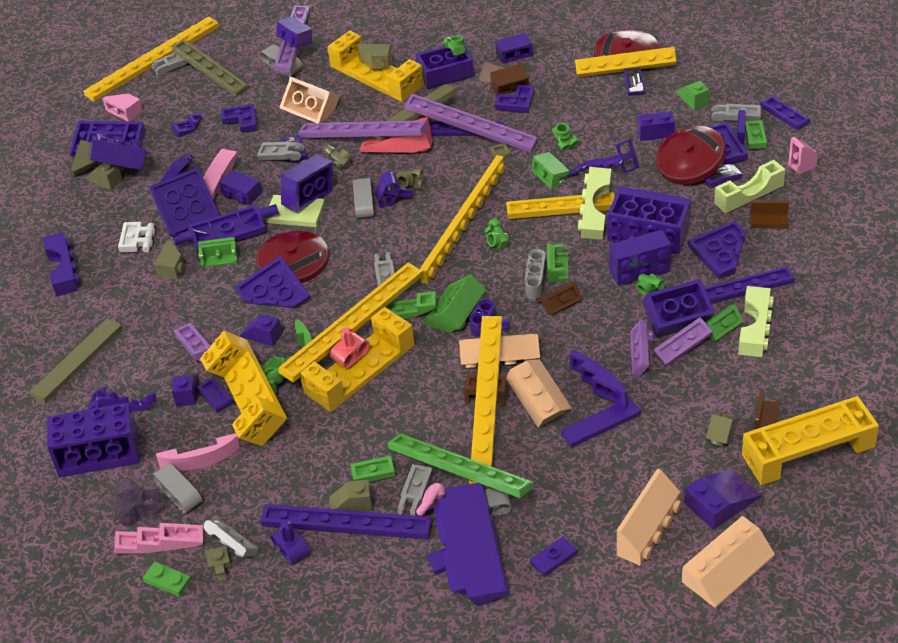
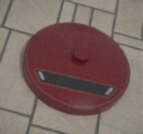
M620 29L606 33L597 40L594 46V57L660 49L658 41L644 31Z
M691 126L683 128L671 134L661 143L656 153V166L660 174L669 182L675 184L697 183L710 177L721 167L726 157V145L720 133L710 127Z
M304 230L278 233L267 239L260 246L256 254L258 270L281 256L300 283H305L317 277L326 268L329 261V251L326 242L317 234Z

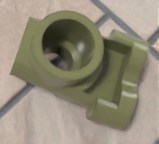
M331 145L324 149V153L327 154V157L333 161V164L338 169L344 168L346 170L351 166L350 161L353 157L345 149L337 152Z
M423 169L399 171L397 173L400 187L406 188L411 186L417 190H424Z

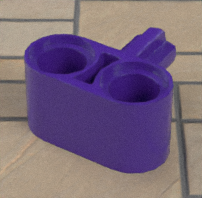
M394 172L384 173L375 190L380 208L391 207L397 197L412 198L413 193L412 189L399 186Z
M490 299L479 301L470 315V331L474 336H481L482 316H495V304ZM502 318V330H508L510 321Z
M283 521L280 523L279 530L270 535L274 546L277 545L280 548L279 552L287 561L290 560L289 564L293 565L309 555L310 550L305 541L294 530L292 524Z

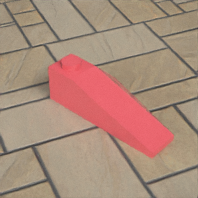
M425 117L415 120L427 121L428 126L422 135L389 136L382 141L372 138L362 142L360 152H425L430 149L433 142L429 119Z

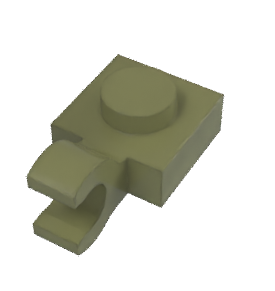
M227 546L205 551L209 571H216L218 582L227 581L225 568L231 567Z

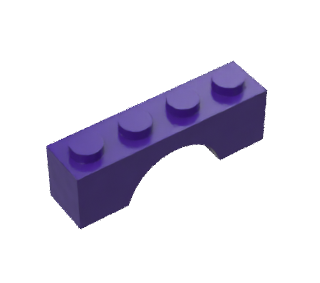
M64 232L42 237L48 260L60 262V265L50 272L56 297L78 291L77 284H80L78 274H74V272H77L75 262H71L75 259L72 250H69L72 248L70 239L65 238Z

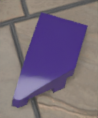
M202 113L189 114L187 121L172 123V130L178 138L193 133L202 119Z

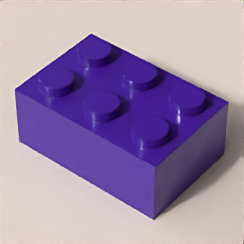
M446 46L415 54L416 63L422 65L423 81L427 88L474 76L473 59L466 48L465 52L458 56L453 55L451 49Z
M96 133V135L91 137L88 156L92 161L142 170L146 149L141 144V141L138 140L128 142L122 137L114 136L112 139L108 138L106 134Z
M316 154L282 173L281 205L298 212L312 204L316 199L329 194L332 191L333 161Z
M662 230L609 245V271L617 286L636 281L641 274L657 275L670 271L671 244Z
M701 279L647 293L643 301V306L656 338L681 331L699 317L704 322H707L714 315V310Z

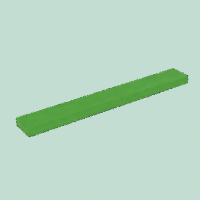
M399 434L388 442V449L518 498H521L533 488V482L404 434Z

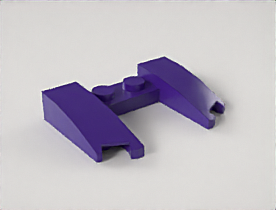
M78 121L69 154L71 156L76 155L80 141L91 142L92 135H96V133L106 134L108 138H113L114 136L122 137L128 142L138 140L142 144L146 133L143 122Z

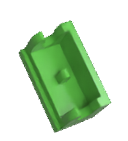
M550 152L533 156L531 171L550 189L566 182L564 179L560 180V178L568 175L569 170Z
M234 237L198 242L201 268L238 263Z
M547 243L548 282L569 281L568 252H558V250H565V245H551V243Z

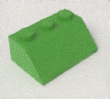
M471 274L450 284L436 303V308L431 310L423 324L447 332L461 330L466 324L465 320L472 314L475 305L483 299L482 295L486 289Z

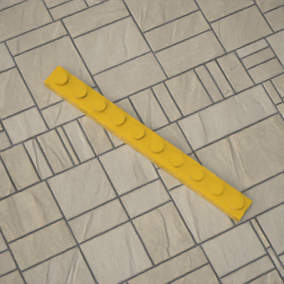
M210 17L203 19L108 77L91 85L83 91L84 95L95 102L150 69L153 62L173 54L172 46L184 39L192 44L217 29L219 23Z
M496 155L421 266L422 277L420 280L422 283L428 284L430 279L435 277L438 267L443 265L446 255L451 253L454 243L459 241L462 231L467 229L470 219H474L476 210L482 207L484 198L489 196L491 188L497 184L500 174H504L505 164L503 156Z
M410 263L405 264L278 367L279 373L291 382H295L300 378L302 370L313 362L318 363L342 340V328H350L352 332L357 331L372 316L420 279L422 271Z
M482 316L471 453L472 460L491 467L493 464L502 316ZM469 479V484L478 483Z

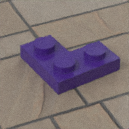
M518 85L515 95L498 94L495 110L528 112L535 92L534 86Z
M254 104L221 109L223 124L239 122L240 132L257 130Z

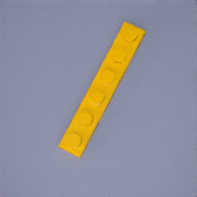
M674 47L578 59L575 60L578 78L623 72L624 69H647L676 65L677 61Z
M614 192L599 197L594 202V207L598 211L609 210L615 198ZM582 195L506 202L508 219L580 213L581 204H585V200H582Z

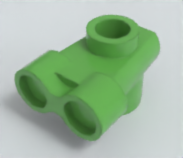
M456 35L444 39L445 46L451 49L453 55L458 56L465 52L462 36Z
M558 123L553 128L552 132L559 142V148L563 152L579 145L580 141L569 132L568 124Z
M493 218L489 221V227L484 231L487 236V244L490 247H497L499 250L506 248L509 236L503 232L498 219Z
M641 274L638 278L639 283L636 284L637 290L643 295L665 289V281L654 274Z

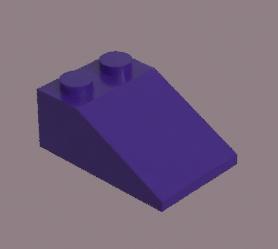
M731 469L701 477L685 488L684 503L714 530L761 498L762 495Z

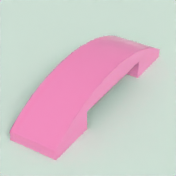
M237 434L216 438V445L178 454L176 449L156 453L160 469L171 463L178 471L192 470L224 460L240 449Z

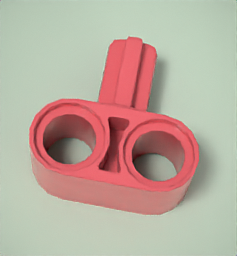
M342 328V340L332 348L330 358L343 367L349 368L366 354L370 343L352 332L350 328Z

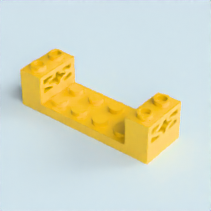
M348 31L327 46L330 67L401 102L424 86L422 65L410 59L398 68L390 65L389 69H372L359 59L358 44H362V37L352 31Z
M384 307L371 317L373 334L366 339L370 343L366 354L349 368H345L336 362L326 370L316 362L311 363L300 372L303 392L329 412H332L415 345L412 324Z
M223 331L200 359L206 371L224 377L236 401L241 415L234 421L232 426L238 438L263 446L286 421L287 417L248 341Z
M856 396L744 433L742 456L760 485H764L780 479L782 463L847 441L856 453L874 448L876 446L879 425L860 398Z

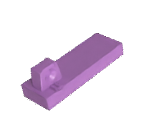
M699 317L655 348L653 353L666 367L711 336L713 331Z
M639 320L630 331L632 375L640 377L649 366L648 345L654 341L653 332L647 329V322Z
M189 323L173 330L177 339L195 361L199 360L203 365L200 358L209 349L210 345L196 328Z

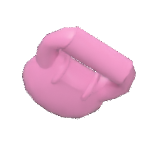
M435 483L428 487L424 493L422 504L416 510L418 516H423L427 510L434 509L435 505L438 504L437 499L445 498L446 494L443 484Z

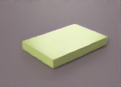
M273 195L269 206L276 204L279 215L265 218V223L317 227L325 205V199H316L309 206L295 212L281 205V195Z

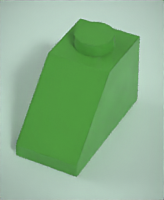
M701 81L676 90V93L694 111L709 105V89Z

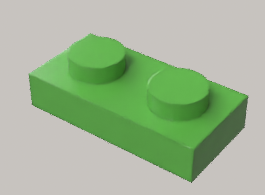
M762 120L745 121V133L749 149L767 148Z
M730 305L705 323L713 331L712 335L709 336L710 339L716 341L744 321L736 305Z
M391 456L350 464L354 481L369 480L371 482L395 477Z
M155 561L142 577L145 583L179 597L191 582L189 575Z

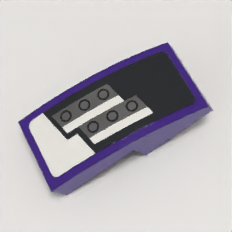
M624 69L628 96L645 95L641 69Z
M735 164L721 165L713 175L704 180L709 186H719L726 183V180H740L743 173Z

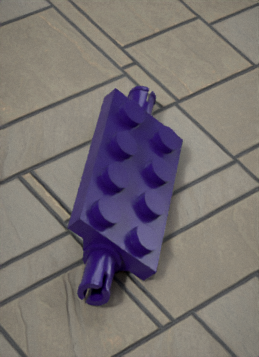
M276 204L264 208H257L256 205L190 224L188 225V231L172 235L174 243L178 246L186 242H194L197 253H199L198 242L231 237H234L235 241L265 233L267 231L263 221L265 218L279 215L278 207Z

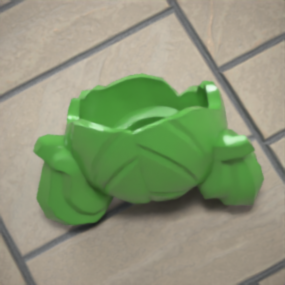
M274 356L273 359L270 358L265 363V366L261 365L274 394L277 393L276 385L285 379L278 370V367L288 360L284 357L278 358Z

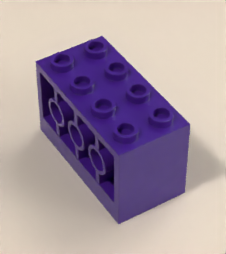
M619 186L607 214V241L617 243L662 230L671 244V253L680 254L690 227L692 199Z
M129 402L47 417V448L59 478L140 463L138 430Z

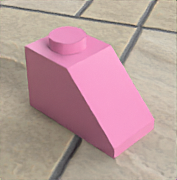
M130 94L106 96L103 98L106 111L128 122L143 112L140 99Z
M792 137L788 165L798 174L817 167L818 153L806 143Z

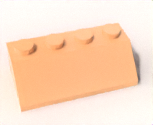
M537 333L501 336L500 361H504L505 365L516 364V360L524 359L525 362L540 358ZM480 338L459 340L461 364H465V368L477 367Z
M657 469L617 529V556L641 566L644 559L648 560L650 558L653 545L660 542L662 531L664 528H669L673 514L678 513L682 506L680 491L662 470Z
M742 516L683 566L682 582L716 608L775 556V553L761 530Z

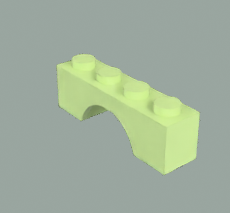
M775 160L759 166L755 176L744 185L736 186L731 181L715 187L714 204L726 214L784 186L785 169Z
M590 167L589 174H585L584 184L587 185V189H583L582 200H585V204H581L580 215H583V218L578 222V231H581V238L603 240L605 215L600 213L593 204L599 197L609 194L611 169Z
M747 286L744 313L754 317L756 322L741 328L738 355L762 357L763 350L768 348V339L765 336H769L770 324H767V322H771L772 310H768V308L773 307L774 298L770 296L771 288Z

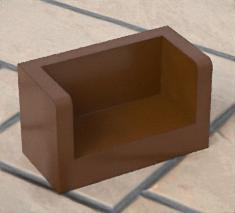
M522 64L490 72V84L496 96L498 94L516 92L518 85L528 86L529 77Z
M467 374L464 386L465 404H470L471 395H476L477 374ZM499 376L497 397L501 399V407H505L508 385L506 377Z

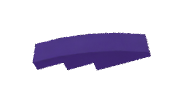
M576 350L569 354L570 368L581 373L582 381L592 385L593 393L625 408L628 406L627 390L615 376L603 366Z

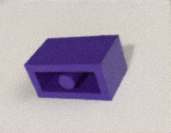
M291 16L277 21V36L296 49L312 43V28Z
M526 33L495 41L496 54L502 64L533 56V44Z
M672 111L637 115V131L640 141L664 139L675 132V120Z
M233 170L219 182L222 195L226 198L237 200L239 203L251 205L262 194L259 180Z

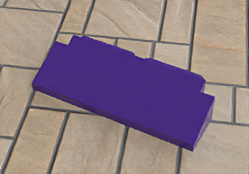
M472 483L445 488L446 497L437 499L438 504L435 505L434 512L440 542L443 545H447L443 557L450 590L461 595L466 593L467 598L476 606H481L509 594L485 485Z

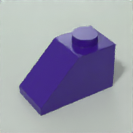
M261 314L247 324L240 337L273 347L282 335L279 318Z
M197 374L173 377L172 394L176 407L196 405Z

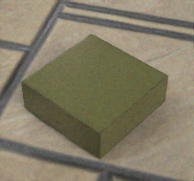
M505 143L489 147V152L493 159L496 155L503 156V159L511 158V152Z

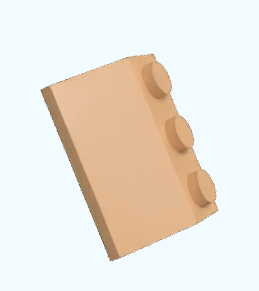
M290 77L280 109L315 123H321L335 110L340 95Z
M540 359L527 360L510 369L506 380L538 428L572 410Z

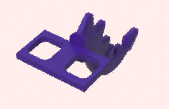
M631 138L615 145L618 155L584 162L570 170L569 175L573 176L579 173V170L594 166L597 168L602 166L608 168L621 165L624 174L639 168ZM628 142L630 150L622 154L620 146ZM632 158L634 167L626 170L625 161Z
M104 386L92 394L87 410L99 408L101 405L105 407L127 403L129 399L127 396L118 397L114 391L106 394L107 388ZM150 393L144 397L146 400L140 399V403L136 399H132L129 402L131 412L143 411L148 409L153 403H157L156 395Z

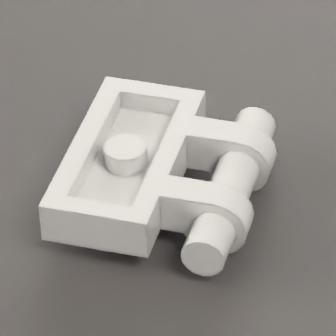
M124 222L118 245L119 252H137L138 247L141 246L143 247V252H149L153 245L152 237L155 235V225L148 223L147 226L143 227L142 222Z

